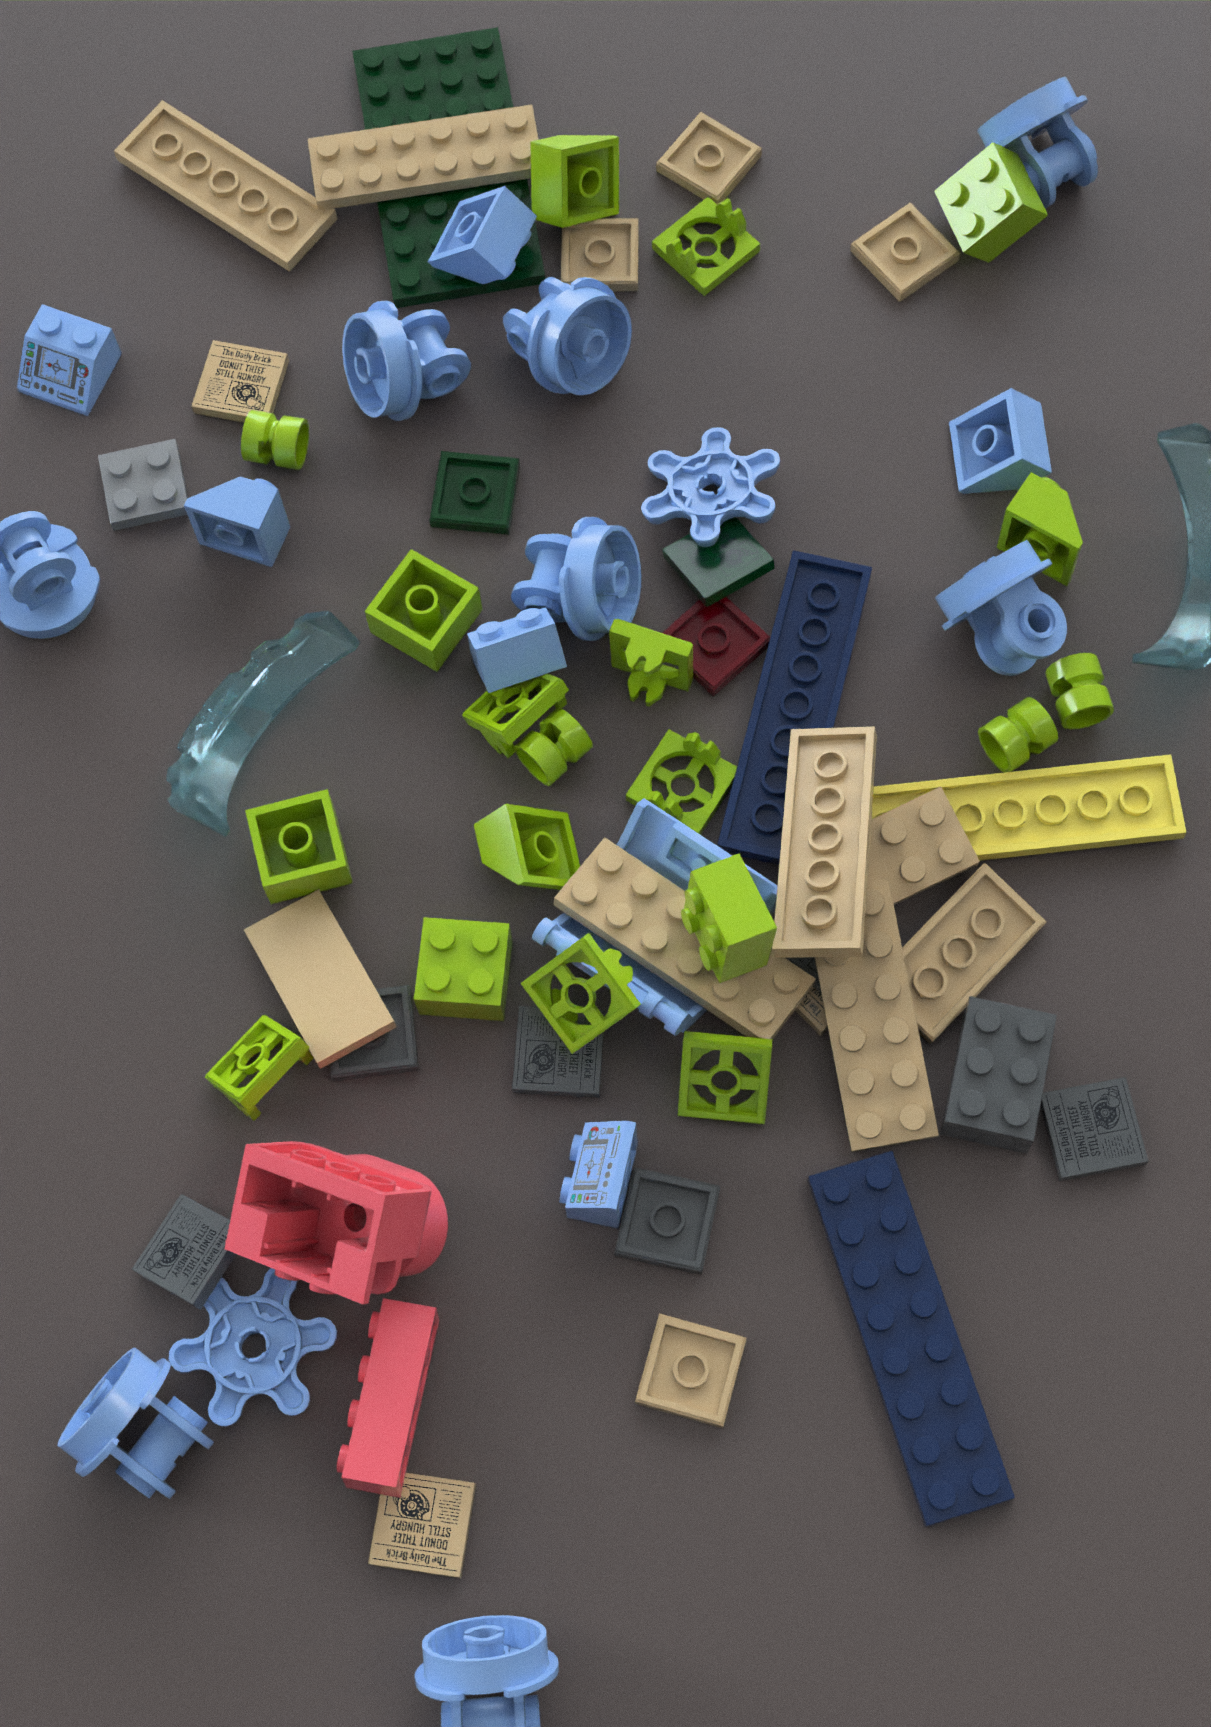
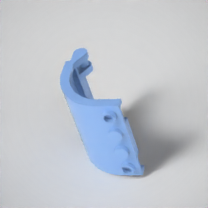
M645 798L636 804L617 843V846L684 891L688 889L691 871L732 856ZM746 865L772 916L776 908L777 885ZM562 913L553 921L545 917L538 924L532 935V939L540 945L545 946L548 944L557 950V956L588 933H590L603 952L609 948L620 951L566 913ZM621 952L622 957L619 960L621 966L630 965L633 969V980L627 985L641 1003L637 1007L638 1011L647 1018L651 1019L654 1016L665 1024V1030L676 1036L680 1032L684 1033L707 1011V1009ZM571 962L591 977L598 973L595 967L586 963Z

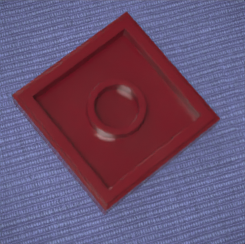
M727 597L709 607H706L699 599L662 632L663 634L693 644V678L713 697L768 648L770 636Z

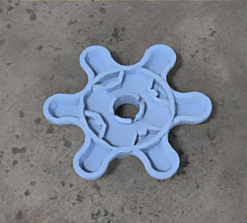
M719 427L711 428L703 434L701 449L692 456L680 457L671 451L661 450L653 453L648 459V468L652 474L668 482L662 493L651 496L642 503L641 510L643 516L652 524H662L670 519L680 517L691 520V537L701 547H710L717 542L721 532L720 526L726 520L734 517H745L755 523H765L772 518L775 511V501L773 498L758 492L754 486L759 481L771 477L777 472L780 465L779 454L772 449H761L748 456L735 455L729 449L731 443L730 433L728 430ZM711 484L720 487L716 495L713 491L708 492L702 489Z
M273 1268L269 1269L265 1274L260 1290L250 1296L235 1294L228 1282L221 1277L204 1304L210 1318L209 1326L205 1333L197 1338L178 1340L169 1351V1361L175 1370L181 1373L205 1370L213 1375L216 1381V1391L209 1402L208 1414L212 1422L218 1426L227 1427L236 1423L241 1417L246 1401L257 1394H266L272 1397L279 1410L286 1415L295 1416L303 1413L309 1405L310 1393L297 1377L296 1369L298 1362L309 1352L328 1350L337 1339V1330L331 1320L325 1317L301 1320L292 1314L289 1301L296 1289L297 1281L275 1276V1269ZM253 1334L262 1335L266 1340V1351L256 1358L244 1356L242 1346L245 1339Z

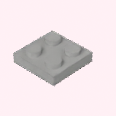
M176 439L98 455L108 515L113 531L187 515L184 504L188 494Z

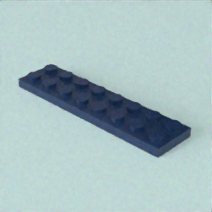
M793 550L717 844L718 847L733 855L740 854L742 857L779 865L791 729L834 728L872 574V567Z
M893 1151L808 1176V1183L925 1528L1013 1500L1015 1496Z

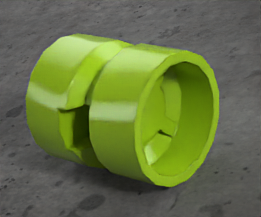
M256 410L249 411L241 436V455L243 460L266 465L271 460H274L275 465L278 467L300 470L305 462L309 444L308 420L286 415L277 420L273 413Z
M1078 653L1069 655L1052 663L1046 669L1045 674L1051 693L1054 697H1058L1055 706L1063 728L1081 729L1090 727L1106 720L1113 714L1114 706L1108 688L1100 685L1104 680V675L1096 654Z
M1024 698L1007 710V718L1001 715L997 716L978 730L979 740L984 751L994 765L1002 772L1014 771L1029 761L1030 753L1034 755L1040 754L1058 741V732L1052 718L1034 698Z
M559 707L539 723L540 732L530 731L514 746V751L522 764L537 780L547 786H551L567 771V762L576 763L593 748V743L584 728L568 712Z

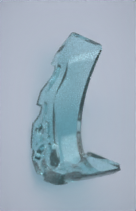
M1193 423L1161 431L1157 434V443L1172 470L1183 506L1187 532V572L1183 595L1173 622L1156 644L1146 651L1133 654L1132 663L1195 670L1208 667L1207 665L1211 663V431L1199 423Z
M330 611L306 613L294 620V626L291 631L281 639L264 641L250 653L251 659L242 670L230 673L205 701L202 709L192 719L176 747L182 753L180 759L168 767L166 780L172 786L171 796L167 800L176 811L225 837L230 832L227 822L229 795L243 762L259 737L280 711L305 686L331 665L355 651L361 643Z

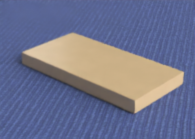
M983 863L902 947L918 1031L929 1044L966 1008L969 997H976L1047 922L986 863Z
M319 889L244 929L305 1043L310 1047L309 1050L320 1069L397 1027Z

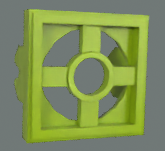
M707 197L652 240V249L705 296L759 253L760 243L746 231V220L741 209L738 207L733 211L729 198L717 205ZM709 222L719 224L722 228L711 235L700 234L693 226L697 223ZM681 235L691 243V249L688 247L685 251L683 250L682 242L679 239ZM732 236L735 249L733 255L728 260L721 253V244ZM707 241L713 243L717 247V251L711 256H701L695 251L696 246L701 242ZM713 263L716 267L700 268L697 267V264Z
M618 618L613 620L609 630L612 667L631 673L627 681L630 701L634 702L641 691H646L645 703L646 706L650 707L662 698L667 685L689 691L693 681V644L691 642ZM667 662L676 665L679 669L664 665L663 663Z
M547 673L491 693L486 691L463 712L462 716L469 726L482 733L487 742L499 754L503 753L509 758L515 753L513 742L553 705L556 708L562 709L567 704L565 694L569 689L562 679ZM535 688L538 694L532 700H529V692ZM520 693L519 697L516 700L509 704H505V702L510 697ZM519 710L507 723H497L507 713Z
M668 729L626 793V801L636 806L639 801L645 798L701 835L731 789L737 766L720 757L721 751L713 741L710 740L705 744L696 732L689 733L684 738ZM675 756L693 757L685 770L671 772L661 766L664 761ZM704 765L708 766L714 777V790L712 794L699 787L697 776ZM678 777H688L694 782L695 789L687 796H679L672 791V782ZM652 778L667 785L669 796L666 800L663 799L661 792L652 791ZM692 800L704 805L692 812H683V809L679 806L680 803H688Z
M590 933L583 936L521 982L523 988L572 1054L641 1005L627 985L633 980L632 967L630 965L621 966L619 963L622 957L620 951L609 948L603 952ZM570 962H583L595 967L598 973L588 980L582 977H575L566 964ZM554 974L563 985L561 990L551 989ZM579 984L587 990L589 1001L586 1006H577L570 1001L568 997L570 985ZM607 984L610 988L611 1003L608 1013L603 1016L595 1005L596 991ZM578 1013H583L591 1025L576 1023Z
M262 1015L212 1067L205 1078L239 1110L255 1121L261 1114L255 1106L260 1099L298 1060L308 1065L314 1057L308 1050L310 1047L301 1037L268 1016ZM280 1042L282 1049L268 1061L270 1051ZM261 1052L252 1064L246 1066L251 1057ZM259 1071L245 1087L236 1088L247 1075Z
M684 1031L677 1116L765 1124L773 1039ZM712 1050H720L719 1064L714 1065L709 1071L694 1069L695 1063L702 1055ZM734 1052H741L749 1058L755 1066L758 1075L741 1074L739 1069L733 1065ZM719 1071H728L735 1075L737 1084L729 1090H722L713 1084L712 1077ZM694 1085L707 1086L710 1092L716 1096V1103L709 1102L702 1097ZM740 1089L755 1090L748 1099L738 1104L729 1105L730 1097L736 1095Z

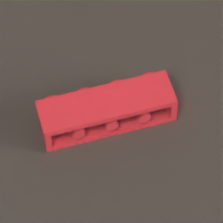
M383 1298L380 1312L373 1311L368 1338L373 1339L370 1356H362L358 1371V1382L363 1383L360 1399L352 1400L348 1413L347 1426L353 1428L349 1445L342 1444L337 1461V1472L342 1473L341 1478L346 1488L401 1497L440 1321L436 1307Z

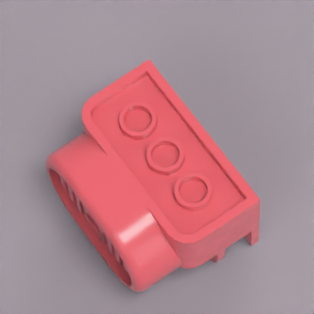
M296 1141L246 1144L225 1250L275 1269V1276L279 1278L310 1283L309 1289L314 1292L338 1294L360 1304H369L370 1294L390 1292L396 1286L399 1277L419 1274L428 1269L437 1260L447 1238V1209L441 1193L425 1175L369 1154L343 1155L321 1146Z

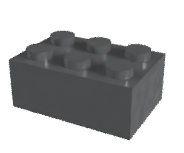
M969 997L964 1011L940 1135L1028 1153L1034 1142L1057 1015Z

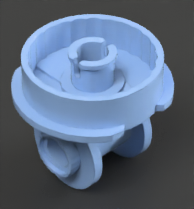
M1067 77L1050 82L1020 98L993 116L977 130L985 147L994 142L1019 155L1044 208L1049 207L1055 202L1056 187L1061 185L1062 182L1071 179L1079 186H1087L1095 181L1098 174L1096 149L1090 138L1074 124L1071 115L1082 108L1088 102V99L1085 95L1076 96ZM1047 131L1053 145L1038 153L1033 148L1028 137L1031 136L1034 139Z
M548 277L539 285L541 301L527 314L519 309H511L503 316V324L507 332L508 342L520 357L528 361L534 379L545 389L558 394L587 395L594 393L614 378L625 361L632 336L629 312L625 305L616 298L613 291L606 284L588 277L577 278L569 285L556 278Z
M378 301L373 303L367 312L356 313L350 316L345 325L342 341L345 374L356 403L366 415L370 417L388 415L389 418L395 421L407 420L416 412L420 398H437L455 390L469 375L471 362L463 350L446 347L444 341L449 334L450 324L441 311L434 309L421 310L406 316L402 320H398V310L392 302Z
M37 511L14 514L0 522V621L6 628L19 635L44 639L71 631L87 617L95 602L100 577L96 567L90 566L86 554L77 545V536L70 529L50 524L46 516Z
M584 517L574 524L572 538L567 535L552 533L535 535L527 541L525 555L535 567L531 580L518 582L513 588L511 600L518 609L524 611L530 608L542 609L546 607L555 623L567 622L573 634L584 641H596L606 633H609L614 619L618 618L630 623L632 622L640 598L641 564L636 543L626 528L619 525H607L602 519L597 517Z
M1026 540L997 557L993 556L987 562L984 561L964 574L963 578L935 597V600L948 619L942 625L943 629L947 631L967 620L975 632V646L980 658L991 670L1001 675H1019L1031 668L1037 659L1052 655L1061 648L1067 634L1066 618L1059 604L1048 594L1041 592L1033 580L1035 576L1052 565L1051 560L1046 559L1041 562L1029 541Z
M132 1348L97 1383L65 1427L57 1444L59 1448L78 1461L75 1468L77 1474L81 1477L88 1475L111 1454L121 1462L115 1472L139 1492L150 1498L157 1490L167 1498H172L176 1491L164 1480L177 1465L174 1461L179 1455L183 1457L195 1440L208 1450L214 1441L201 1432L208 1422L182 1401L173 1396L166 1405L155 1396L168 1375L171 1367L169 1361L162 1358L154 1363L138 1349ZM150 1404L160 1413L128 1453L117 1445L119 1443L117 1436L140 1407L144 1410Z
M480 1616L445 1624L434 1629L424 1637L422 1641L423 1663L415 1672V1685L425 1696L445 1701L441 1705V1727H541L538 1695L527 1694L535 1692L551 1683L559 1672L558 1658L553 1652L548 1650L546 1629L541 1623L519 1616ZM504 1692V1696L466 1699V1695Z

